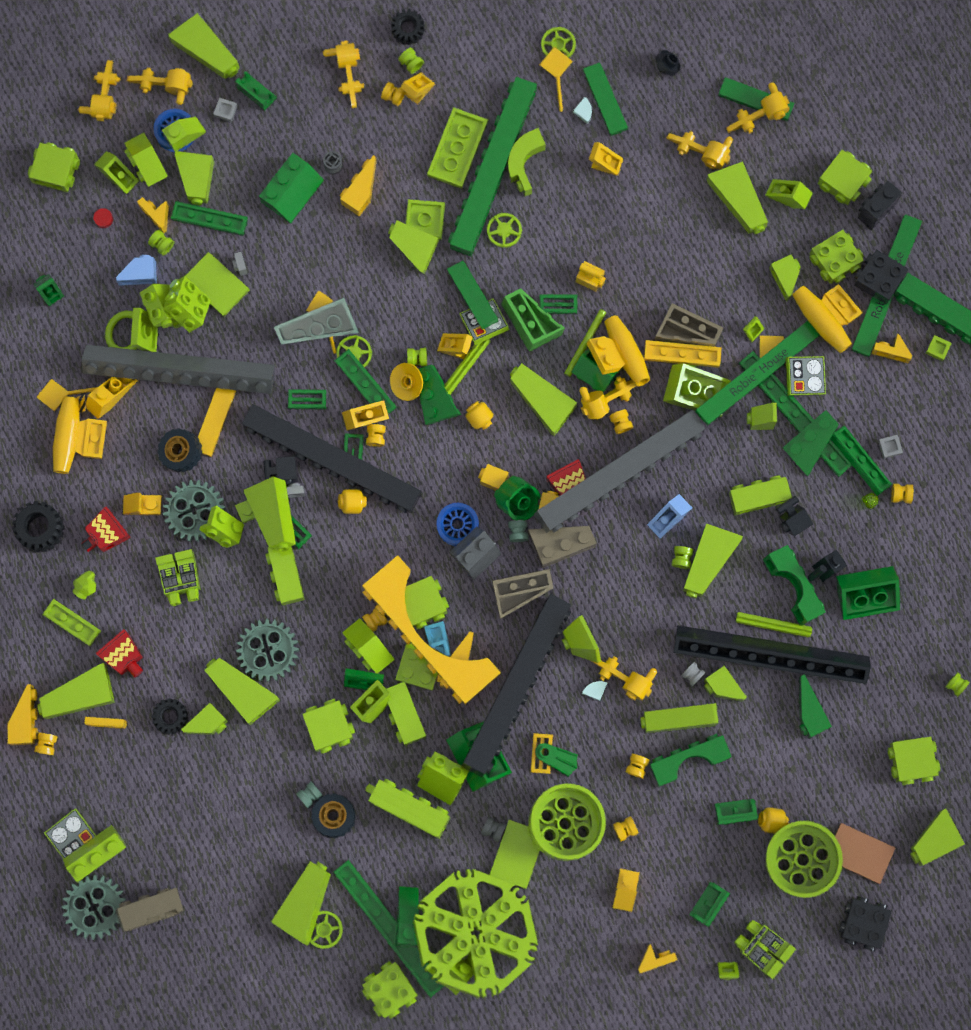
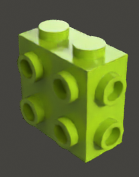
M40 143L39 147L34 151L33 165H30L28 169V176L31 182L68 192L69 188L74 184V172L78 170L80 165L79 157L72 148L64 147L62 149L53 143Z
M841 150L820 177L818 185H820L824 192L834 195L838 202L849 205L851 201L855 202L861 194L859 190L862 186L866 188L872 180L870 178L872 170H870L866 163L856 160L852 153Z
M844 230L818 244L809 253L810 261L814 266L817 265L819 267L822 279L828 281L829 284L836 282V284L840 283L846 278V274L850 272L852 274L856 273L862 268L861 265L864 261L863 253L860 249L855 248L850 234L845 233Z
M186 276L175 279L169 286L170 290L165 297L163 309L190 333L203 325L211 299Z
M152 284L140 292L142 303L146 307L149 319L154 327H182L163 309L165 297L170 290V284Z
M432 576L406 586V610L412 626L416 627V629L427 626L426 622L433 619L434 622L445 618L444 615L447 614L446 608L449 605L445 597L441 598L439 591L442 590L437 579L433 580Z
M335 699L324 702L325 706L317 708V706L310 707L303 714L315 751H320L321 754L331 751L335 745L339 744L340 747L351 743L350 740L354 739L352 735L355 733L352 722L348 723L346 715H349L346 705H341V702L335 701Z
M931 736L889 744L890 747L887 748L888 757L893 761L891 774L893 779L896 778V783L902 782V785L914 784V780L921 779L922 782L934 781L933 777L938 776L940 763L935 759L934 752H937L935 741H932Z
M434 752L431 758L427 757L424 761L423 768L417 776L420 778L417 786L451 806L469 771L447 759L446 756Z
M389 961L380 967L382 971L379 974L375 975L373 972L364 979L366 983L363 984L364 989L362 990L367 1000L372 999L375 1006L373 1009L379 1017L383 1016L384 1019L388 1016L390 1019L400 1013L398 1010L403 1005L409 1007L417 1001L415 997L418 996L397 962L392 964Z

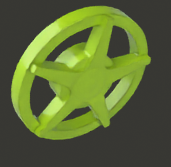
M562 27L549 29L541 40V48L545 56L548 53L544 48V44L551 46L552 49L555 47L559 51L564 52L568 58L575 51L576 41L573 34ZM558 31L565 32L570 37L564 39L558 35ZM555 32V37L552 41H545L550 33ZM572 40L573 47L569 53L565 47L566 43Z
M497 214L491 218L487 225L489 240L501 248L515 245L522 234L521 223L512 214ZM509 217L511 219L507 223H502L498 218ZM496 220L498 224L497 230L490 232V226ZM513 221L517 223L519 233L512 230L511 224ZM498 234L502 238L503 244L496 242L491 235ZM510 235L517 236L513 242L505 244L507 237Z
M348 336L337 347V358L340 356L341 347H343L346 351L349 349L358 360L363 354L369 353L367 361L363 364L364 368L371 361L372 349L368 341L363 337ZM356 339L354 345L350 347L344 345L346 341ZM359 340L363 341L369 350H361L358 347Z
M320 911L318 915L326 914L324 922L315 924L317 935L313 940L311 938L310 943L318 948L325 949L333 947L340 941L343 934V925L339 917L334 913ZM329 915L337 920L339 926L332 927L328 923ZM340 929L338 938L332 943L330 938L332 931ZM320 937L326 938L329 945H319L314 941Z

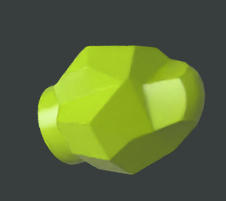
M86 571L73 581L74 589L72 592L77 597L86 599L87 596L96 592L95 573L93 571Z

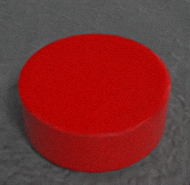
M102 208L94 213L93 219L98 227L107 228L112 224L113 216L109 210Z

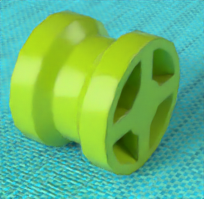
M957 672L945 687L954 691V695L958 697L970 682L962 679L961 674Z

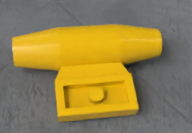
M839 284L825 293L822 300L805 286L800 287L793 293L792 296L803 315L826 342L839 353H842L852 345L842 325H848L862 314V311Z
M618 316L609 317L604 322L609 338L603 336L589 339L587 342L602 375L618 372L623 367L636 386L647 384L650 381L644 357L632 334Z
M75 397L63 398L56 421L53 442V472L59 474H69L75 452L87 458L102 459L107 421L96 419L80 421L79 399Z

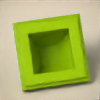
M755 316L745 325L743 331L749 340L753 342L765 328L758 317Z
M737 962L717 963L719 978L724 980L739 978Z

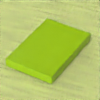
M209 252L185 275L211 299L210 305L223 317L250 291L244 283Z
M508 820L490 876L527 889L540 851L531 838L529 826Z

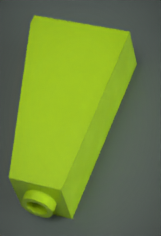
M198 13L168 34L173 45L222 78L233 77L238 73V69H240L238 61Z
M740 162L708 174L707 183L748 234L763 232L768 221L744 163Z
M522 363L519 367L515 366L510 373V383L548 431L555 437L577 407V402Z
M271 477L244 489V494L268 546L283 552L287 551L289 547L296 545L285 480Z
M706 523L683 588L687 596L697 598V596L701 597L740 544L743 536Z
M214 658L207 663L205 672L249 725L253 724L280 701L275 694L221 658L217 660Z
M104 663L99 664L39 698L40 704L37 706L40 716L43 715V718L50 719L115 703L107 665Z
M716 703L644 712V717H640L641 729H645V733L715 727L718 724Z
M311 861L271 921L307 946L310 943L331 876L326 871L328 867L320 862L314 864Z

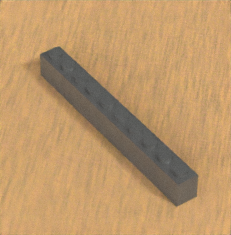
M86 345L82 356L83 374L267 394H271L275 379V365L95 345Z
M693 410L537 510L534 513L535 517L546 533L551 530L555 533L563 527L562 523L566 520L570 523L579 517L577 513L584 510V512H587L593 508V503L598 499L600 502L610 497L609 492L621 490L625 487L624 483L630 479L633 482L641 476L640 472L644 469L647 472L657 466L655 462L661 459L663 462L672 456L671 452L675 449L679 452L685 448L687 441L692 440L694 442L702 437L701 432L705 430V427Z

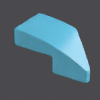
M444 622L425 626L429 645L446 656H451Z

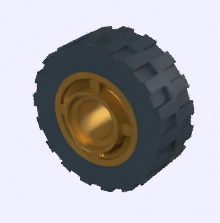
M181 428L172 429L170 432L165 433V436L160 439L161 441L158 444V454L162 464L176 472H186L187 470H192L194 466L196 467L202 454V444L199 442V438L195 434ZM182 447V452L178 454V449Z
M334 793L319 798V801L312 808L311 816L317 831L328 838L343 837L347 832L349 833L356 820L355 809L351 802L344 796ZM332 811L339 813V817L335 821L329 820V814Z

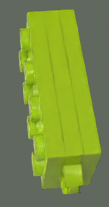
M385 779L384 782L379 780L376 787L371 784L366 786L365 791L371 794L368 800L371 804L438 839L441 838L450 820L447 810L439 806L436 809L431 807V803L422 797L419 800L414 798V794L405 788H402L401 791L395 788V783L388 779Z

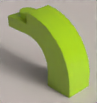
M539 128L521 136L513 145L509 155V179L511 183L517 181V188L519 192L523 191L524 196L532 194V187L524 171V165L532 155L545 151V142Z

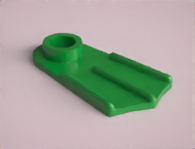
M546 743L539 744L535 749V755L540 761L567 777L578 768V755ZM543 748L547 750L546 756L542 754Z

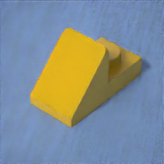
M419 73L404 81L400 88L405 91V95L419 104L435 83L424 74Z
M594 142L589 160L593 162L592 169L618 176L623 158L600 142Z
M142 197L137 201L139 207L165 233L167 231L169 211L167 201L156 209V206L150 200L146 201Z
M443 333L437 351L464 359L473 337L468 334Z
M899 334L895 337L893 347L887 342H876L873 346L872 354L904 363H909L912 358V354Z
M139 492L124 495L123 515H161V495H142Z
M620 869L613 908L632 912L637 893L639 872Z
M649 944L639 965L638 972L643 973L677 961L676 954H670V951L667 950L659 953V958L656 959L652 946Z

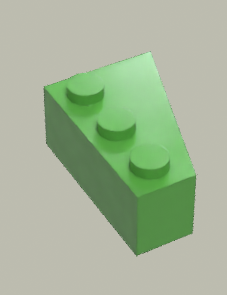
M521 288L504 296L501 305L529 352L563 334L565 327L552 319V316L548 312L543 311L538 306V303Z

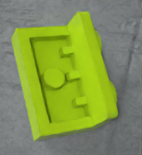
M216 505L211 507L207 524L200 526L199 530L207 537L218 542L222 547L228 548L239 544L244 524Z

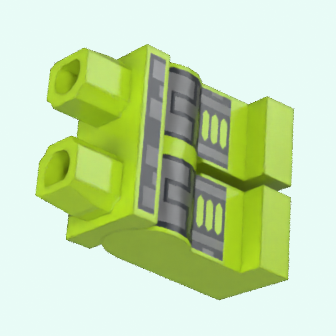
M192 549L174 553L175 557L173 554L156 557L164 595L168 598L170 605H180V595L187 593L189 602L198 601V590H201Z
M751 920L746 929L753 936L750 940H747L740 934L734 943L741 950V954L770 979H773L784 966L781 962L786 963L796 948L779 937L766 925H760ZM768 951H769L771 954H773L776 958H778L781 962H779V961L776 960L773 956H771V955L768 953Z

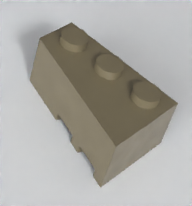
M672 303L654 341L715 347L722 334L723 327Z
M590 526L562 527L555 533L552 530L546 533L544 529H528L529 537L542 568L595 548L597 544Z
M550 569L492 581L500 619L553 589Z
M177 888L160 890L157 892V895L151 897L149 894L139 897V901L131 903V901L119 904L120 908L115 910L122 933L179 915L184 911Z

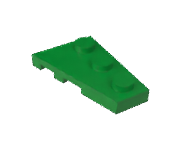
M428 365L419 368L423 378L420 400L425 424L431 425L461 415L459 409L453 403V398L445 389L444 382L435 366Z
M825 410L783 447L786 453L807 476L810 475L839 423Z

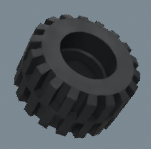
M33 501L34 504L29 502L26 504L27 507H21L19 509L21 512L19 514L16 513L14 516L16 520L12 522V525H14L12 529L16 535L15 538L24 547L35 552H46L48 548L52 550L55 548L54 544H59V538L64 535L62 532L65 529L64 524H62L63 519L51 505L45 502L39 503L38 501ZM37 517H45L48 520L47 531L38 537L31 536L29 534L31 521Z

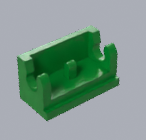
M247 71L244 72L242 80L238 78L235 81L237 89L264 111L277 98Z
M754 799L715 803L717 825L758 820Z
M710 882L689 915L706 927H709L730 893L715 883Z

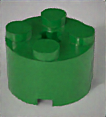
M511 476L494 493L498 508L513 520H528L539 508V491L520 477Z

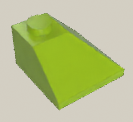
M581 615L563 631L564 639H561L566 650L570 649L572 655L599 663L601 662L599 647Z

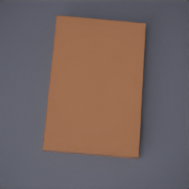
M840 823L835 838L842 851V867L880 884L895 847Z

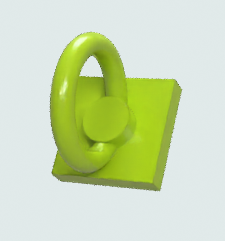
M133 308V311H121L115 314L108 322L105 330V340L108 347L132 350L138 348L142 351L157 352L158 327L153 326L148 312L144 309ZM131 318V344L126 347L117 346L112 336L113 329L120 320Z

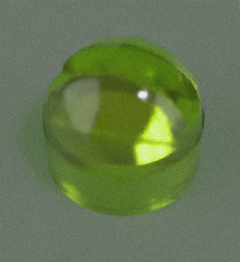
M868 493L862 497L863 503L869 510L876 507L879 502L877 495L874 493Z

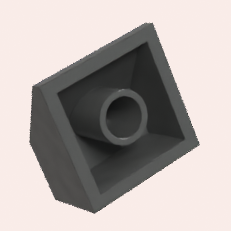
M477 526L449 552L472 580H475L501 555L493 540L484 530Z

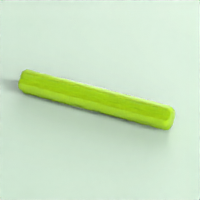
M490 339L472 347L445 383L444 387L448 394L451 395L490 343Z
M738 612L736 616V622L739 624L808 638L812 634V627L800 626L795 623Z

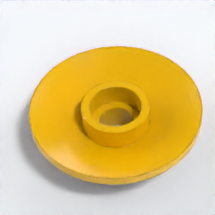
M401 363L393 369L390 376V386L393 393L404 401L413 400L420 395L423 388V378L416 366L410 363Z

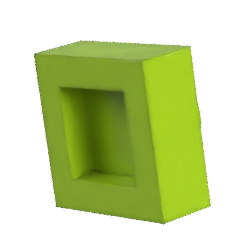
M934 335L925 354L943 361L952 343Z
M248 500L235 505L243 524L255 519Z

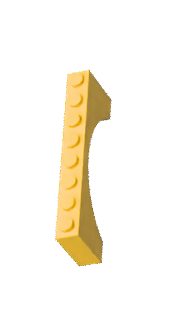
M397 555L362 585L364 589L362 593L369 601L374 600L377 604L375 608L382 616L384 614L390 619L388 623L394 630L398 628L402 632L401 638L407 645L411 643L415 647L414 653L419 659L424 658L429 663L426 665L433 674L437 673L441 677L440 683L446 689L450 687L454 692L453 698L459 704L463 702L466 705L497 678L501 672L488 658L472 661L454 659L437 652L421 639L410 622L405 604V590L411 570Z

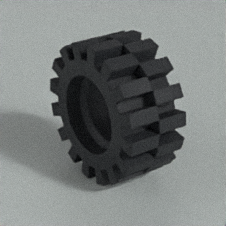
M402 9V13L398 11L396 16H393V21H391L393 37H396V41H401L404 45L405 43L411 45V42L415 44L424 35V20L420 13L417 14L416 10L411 12V9H408L405 12V9ZM406 21H410L415 25V29L410 33H405L401 30V25Z
M163 699L152 710L153 715H151V718L153 719V725L162 733L176 734L182 731L181 729L188 722L186 707L176 699ZM168 709H173L177 713V720L172 724H167L163 721V713Z

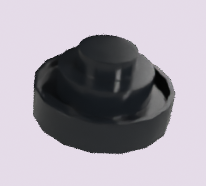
M661 50L657 54V68L662 74L674 76L680 71L681 65L674 53L668 50Z

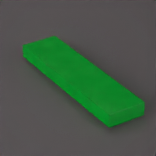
M601 63L583 68V73L610 136L628 130Z
M726 77L718 94L720 97L755 110L762 109L763 107L760 102L770 95ZM791 101L788 104L789 111L781 118L787 122L795 104Z
M175 201L171 220L244 236L248 217Z
M464 260L447 268V272L480 328L483 330L499 322Z
M349 349L334 360L369 404L384 400L388 415L397 408Z
M845 425L834 432L831 440L877 496L892 486V483Z

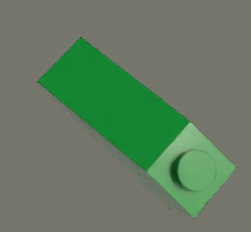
M49 274L40 276L33 284L48 306L64 297Z
M804 674L799 677V713L801 723L799 728L804 736L807 735L808 738H811L832 726Z
M399 886L395 946L415 948L418 945L413 920L415 919L414 915L419 914V909L417 908L419 905V888Z

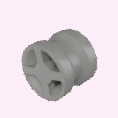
M694 662L681 676L684 679L687 678L690 681V685L694 686L706 672L697 668V664Z

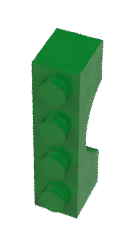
M788 545L768 554L763 559L772 576L784 577L793 584L797 597L791 611L800 626L813 621L826 612L823 602L815 594L814 586L806 578L803 567L798 564L794 551Z
M717 734L706 738L707 742L702 744L699 741L688 745L689 749L684 751L681 748L670 752L671 756L664 758L662 755L652 759L653 763L649 766L657 786L660 787L677 780L679 766L688 758L700 757L707 760L712 766L730 759L732 756L723 735L719 737Z

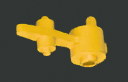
M342 41L341 45H336V48L324 50L323 55L325 57L337 55L339 69L346 68L348 82L341 83L342 87H338L339 92L343 91V95L350 94L352 108H357L355 93L361 92V88H364V83L360 84V80L353 81L351 67L357 66V60H360L359 49H355L354 43L348 44V41Z
M107 60L105 72H98L97 75H94V80H97V84H102L101 94L92 95L90 107L80 106L78 108L79 113L90 114L97 121L111 119L112 115L116 112V103L113 100V96H108L109 86L117 85V82H120V77H117L116 73H112L113 60Z
M151 68L143 70L142 76H128L127 82L140 84V89L143 90V93L151 91L152 85L165 86L166 92L177 95L176 103L178 105L183 104L184 96L188 94V89L192 88L193 83L190 79L191 75L180 68L168 70L166 78L154 77V72L151 71Z
M769 83L768 88L771 94L760 102L763 108L750 115L747 110H738L737 118L739 121L726 128L727 132L730 133L743 128L744 132L750 134L753 132L752 129L755 128L753 121L764 115L767 116L768 120L783 118L789 111L788 104L790 102L787 96H783L782 92L778 91L775 83Z
M689 131V133L685 132L683 137L668 133L666 139L679 144L677 150L681 156L688 154L689 149L703 154L701 160L711 169H722L724 163L728 164L730 160L729 148L733 142L730 136L726 137L723 144L717 141H709L707 147L693 142L695 136L692 131Z
M617 377L614 382L616 388L605 395L602 391L588 393L586 387H581L582 413L587 415L588 419H600L609 412V401L617 397L626 402L629 401V398L632 396L630 390L636 387L633 380L631 379L626 382L625 378Z
M615 656L613 658L609 657L606 662H593L602 668L599 672L600 680H609L613 675L624 681L625 684L622 689L626 691L625 695L632 700L639 699L643 701L645 696L649 697L652 693L650 689L653 685L652 680L657 674L655 668H651L646 677L634 671L628 677L616 670L619 663L617 662L618 658Z

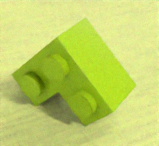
M144 133L124 143L127 148L124 152L133 167L137 166L139 169L136 173L141 183L145 181L149 187L168 177L154 148Z
M360 618L342 632L346 637L344 642L359 659L361 657L364 659L362 664L368 671L372 669L375 673H379L395 660L378 637Z

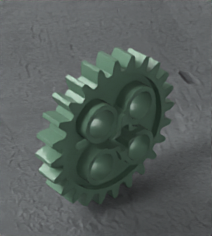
M190 480L188 486L182 482L183 488L180 489L176 485L177 492L170 491L172 498H165L169 502V505H163L168 510L163 515L169 517L165 520V523L171 524L168 527L170 531L175 529V536L181 533V540H184L186 536L189 542L192 541L193 537L199 542L201 536L204 540H207L206 535L199 530L200 526L207 524L208 521L203 520L202 515L205 512H210L211 507L216 505L225 510L226 507L220 505L224 500L223 498H218L220 496L219 491L213 493L215 490L214 486L208 489L207 482L203 486H201L200 480L197 481L196 485ZM198 495L205 496L204 501L201 503L195 502ZM186 502L187 506L183 510H178V504ZM193 507H195L196 509H198V510H196V513H197V514H195V515H193V513H192V508H193ZM192 519L193 525L188 528L184 527L185 521Z
M266 619L265 624L258 620V626L251 623L252 630L245 628L247 635L240 634L243 642H237L241 649H237L236 652L242 654L237 660L244 661L240 667H247L246 674L252 672L251 677L253 679L259 675V681L266 677L267 682H270L271 677L278 681L277 675L279 674L284 678L285 670L291 673L289 666H296L292 660L299 659L294 652H298L300 649L294 647V645L299 643L298 640H292L295 634H288L290 627L283 629V622L277 626L275 619L272 624ZM263 634L266 635L267 644L270 647V649L273 648V650L270 651V655L274 664L273 667L270 666L268 655L265 652H263L266 650L262 638ZM273 634H278L280 637L276 643L270 642V636ZM255 639L261 641V645L257 649L251 647V643ZM279 652L285 654V658L281 662L275 660V655ZM259 658L266 659V664L263 667H257L256 665Z
M94 875L93 880L86 876V882H83L81 879L79 886L72 884L73 891H66L70 897L63 898L64 901L68 902L67 905L62 906L63 909H67L63 916L69 917L65 922L66 924H73L70 928L71 931L76 928L78 929L77 936L84 932V939L89 934H91L92 940H95L96 934L102 939L103 932L110 936L111 928L115 931L118 930L115 924H119V920L115 910L120 908L119 904L124 902L126 898H120L124 891L117 892L116 889L119 884L112 886V879L105 882V876H102L100 880H98L97 875ZM96 888H101L104 892L101 899H96L93 895ZM86 891L89 892L93 903L99 904L97 910L104 920L103 923L100 922L96 911L90 910L92 904L85 894ZM78 898L86 900L85 908L79 909L76 906ZM106 905H110L113 908V914L109 917L103 914V908ZM88 915L95 917L96 922L92 927L88 926L85 922Z

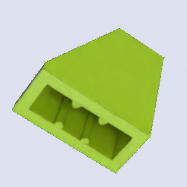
M175 151V158L189 202L194 205L208 204L214 166L212 155Z
M397 220L395 224L392 223L388 231V234H390L389 238L422 274H425L439 238Z
M947 809L938 812L911 847L912 853L910 855L915 864L919 863L920 866H923L965 844Z

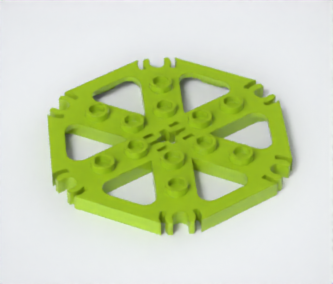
M467 869L465 871L466 878H463L460 875V871H457L455 876L454 873L451 874L419 902L423 904L417 906L418 909L423 911V915L415 914V919L413 920L422 967L425 963H430L424 970L428 971L430 968L435 970V974L431 977L432 980L436 979L439 975L441 976L436 983L480 998V996L482 998L486 997V989H489L491 995L495 996L496 992L498 995L532 964L529 962L534 961V957L529 956L528 951L536 952L537 947L535 946H538L529 901L527 900L521 905L526 896L517 898L515 894L519 888L517 887L511 892L510 889L515 886L512 883L474 869L471 871ZM479 882H485L498 887L503 893L502 897L483 914L477 890ZM449 887L456 889L461 916L438 908L435 905V899ZM518 911L523 915L527 935L525 938H519L496 928L514 912ZM427 927H430L455 938L437 954H432L428 949L425 930ZM474 928H476V931H480L478 939L475 935H471ZM490 950L516 959L518 962L517 967L505 978H498L495 975ZM468 953L475 979L474 984H467L454 979L449 973L450 969Z

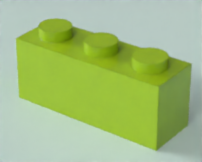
M778 475L769 478L770 481L762 482V480L752 482L750 486L744 487L742 484L732 487L733 490H730L729 497L734 515L780 505L792 498L787 478H781Z
M292 546L283 552L267 547L269 553L265 555L268 565H272L273 571L270 572L272 583L277 585L278 590H274L277 602L280 601L283 606L305 600Z
M405 682L387 688L391 695L386 707L389 706L392 712L388 714L392 725L396 724L399 731L395 733L399 743L403 742L407 746L427 738Z
M111 825L64 858L63 862L75 881L79 882L124 850L126 846L121 836Z

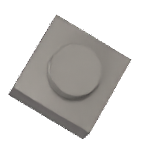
M219 98L213 115L216 118L232 122L238 105L235 102Z
M242 252L234 253L236 260L232 262L235 271H239L240 276L247 275L248 272Z
M898 435L878 440L883 459L903 453Z
M299 483L289 484L286 487L288 498L305 496L304 486H300Z

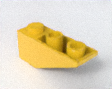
M374 155L371 159H367L364 162L361 172L354 175L351 180L352 184L349 188H345L340 195L341 204L359 217L371 201L376 169V156Z
M119 377L109 378L88 394L85 404L86 409L96 418H101L112 409L138 380Z
M27 684L7 724L9 745L35 744V739L38 737V729L35 728L34 721L38 718L37 708H34V701H37V690L31 684Z

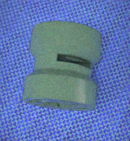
M526 520L508 522V528L512 532L509 535L510 542L529 540L528 533L524 532L528 527Z
M312 781L307 784L305 790H300L296 793L308 809L313 805V801L323 797Z

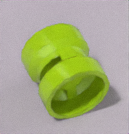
M412 48L406 49L398 59L402 65L407 67L410 74L415 73L424 64V60L421 57H417L416 52Z
M157 230L150 237L148 244L152 248L158 249V253L164 256L171 250L174 241L171 238L165 237L161 230Z
M407 348L408 363L414 366H427V349L420 348L415 350L414 348Z
M675 546V558L672 559V566L690 569V557L693 555V549Z

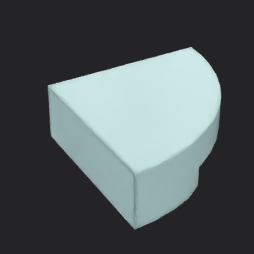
M585 97L573 110V113L588 124L592 115V107Z
M593 682L583 690L582 694L600 701L607 682Z

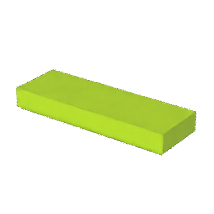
M55 599L51 601L42 614L90 647L101 632L100 629Z

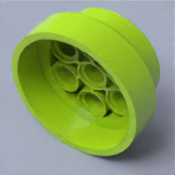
M560 784L549 788L536 799L530 810L528 825L531 838L542 853L555 860L573 861L588 855L599 845L605 832L606 818L600 801L588 789L575 784ZM558 800H564L566 802L567 806L565 810H562L558 807ZM576 808L583 809V818H579L576 816ZM543 811L550 813V821L543 820ZM561 819L568 821V829L560 827ZM579 827L586 830V837L583 838L578 835ZM545 831L552 832V841H547L544 838ZM563 839H568L571 842L570 849H565L562 846Z
M797 821L782 827L774 834L767 846L765 861L771 880L780 890L794 897L808 898L820 895L834 885L842 870L843 857L837 839L827 828L815 822ZM804 835L812 837L813 843L811 846H805L802 843ZM786 840H790L794 845L793 850L790 852L785 851L783 848V843ZM819 849L826 851L827 858L825 860L817 858L816 853ZM800 854H804L808 858V863L805 866L800 865L797 861ZM782 859L787 860L789 863V868L786 871H782L778 867V862ZM815 868L822 871V877L819 880L812 877V871ZM798 873L803 876V883L801 885H796L793 882L794 874Z

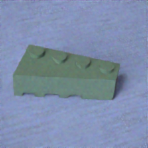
M344 297L274 326L281 345L359 333Z

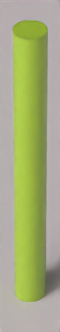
M600 309L564 375L571 377L573 374L571 371L580 356L587 349L588 340L593 338L606 314L604 310Z

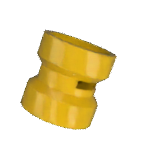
M388 82L383 89L381 99L392 101L393 105L399 106L405 96V91Z
M626 409L617 411L609 416L611 422L615 425L614 430L616 434L633 429V424L628 419L629 414Z
M379 424L367 425L368 437L366 438V445L373 447L385 446L383 434L386 431V426Z
M893 483L891 502L898 503L899 501H904L907 504H911L914 492L913 485L906 484L901 486L900 484Z
M376 608L373 609L371 614L362 616L372 632H375L378 626L388 623L386 617L382 616Z
M38 732L37 739L39 741L38 745L35 746L34 752L53 756L55 751L53 746L57 742L58 736Z
M632 753L630 757L631 763L627 766L625 772L643 779L645 767L648 766L650 760Z
M631 816L625 818L621 823L616 822L613 824L620 842L626 840L630 835L635 836L639 834Z

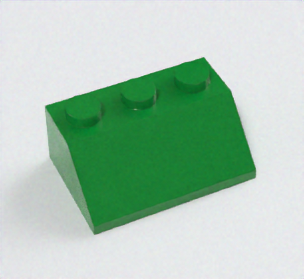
M292 153L261 192L259 198L262 204L291 224L323 183L324 179L306 161Z
M893 566L836 576L837 593L843 620L900 610L899 578Z
M483 722L463 729L446 739L459 765H462ZM500 752L498 757L494 756L491 762L494 763V766L489 774L485 773L483 777H480L469 771L466 780L472 792L484 788L512 773L502 752Z

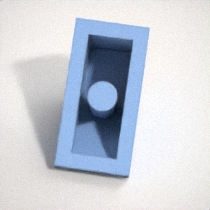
M141 255L140 258H134L116 277L119 286L157 284L156 261L154 257Z
M679 494L670 500L647 525L659 538H662L684 518L692 507Z

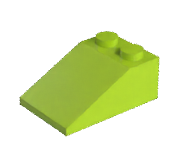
M684 363L675 364L671 367L663 401L696 411L697 408L728 385L731 380Z

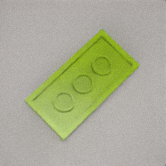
M453 107L427 177L462 189L487 127L488 119Z

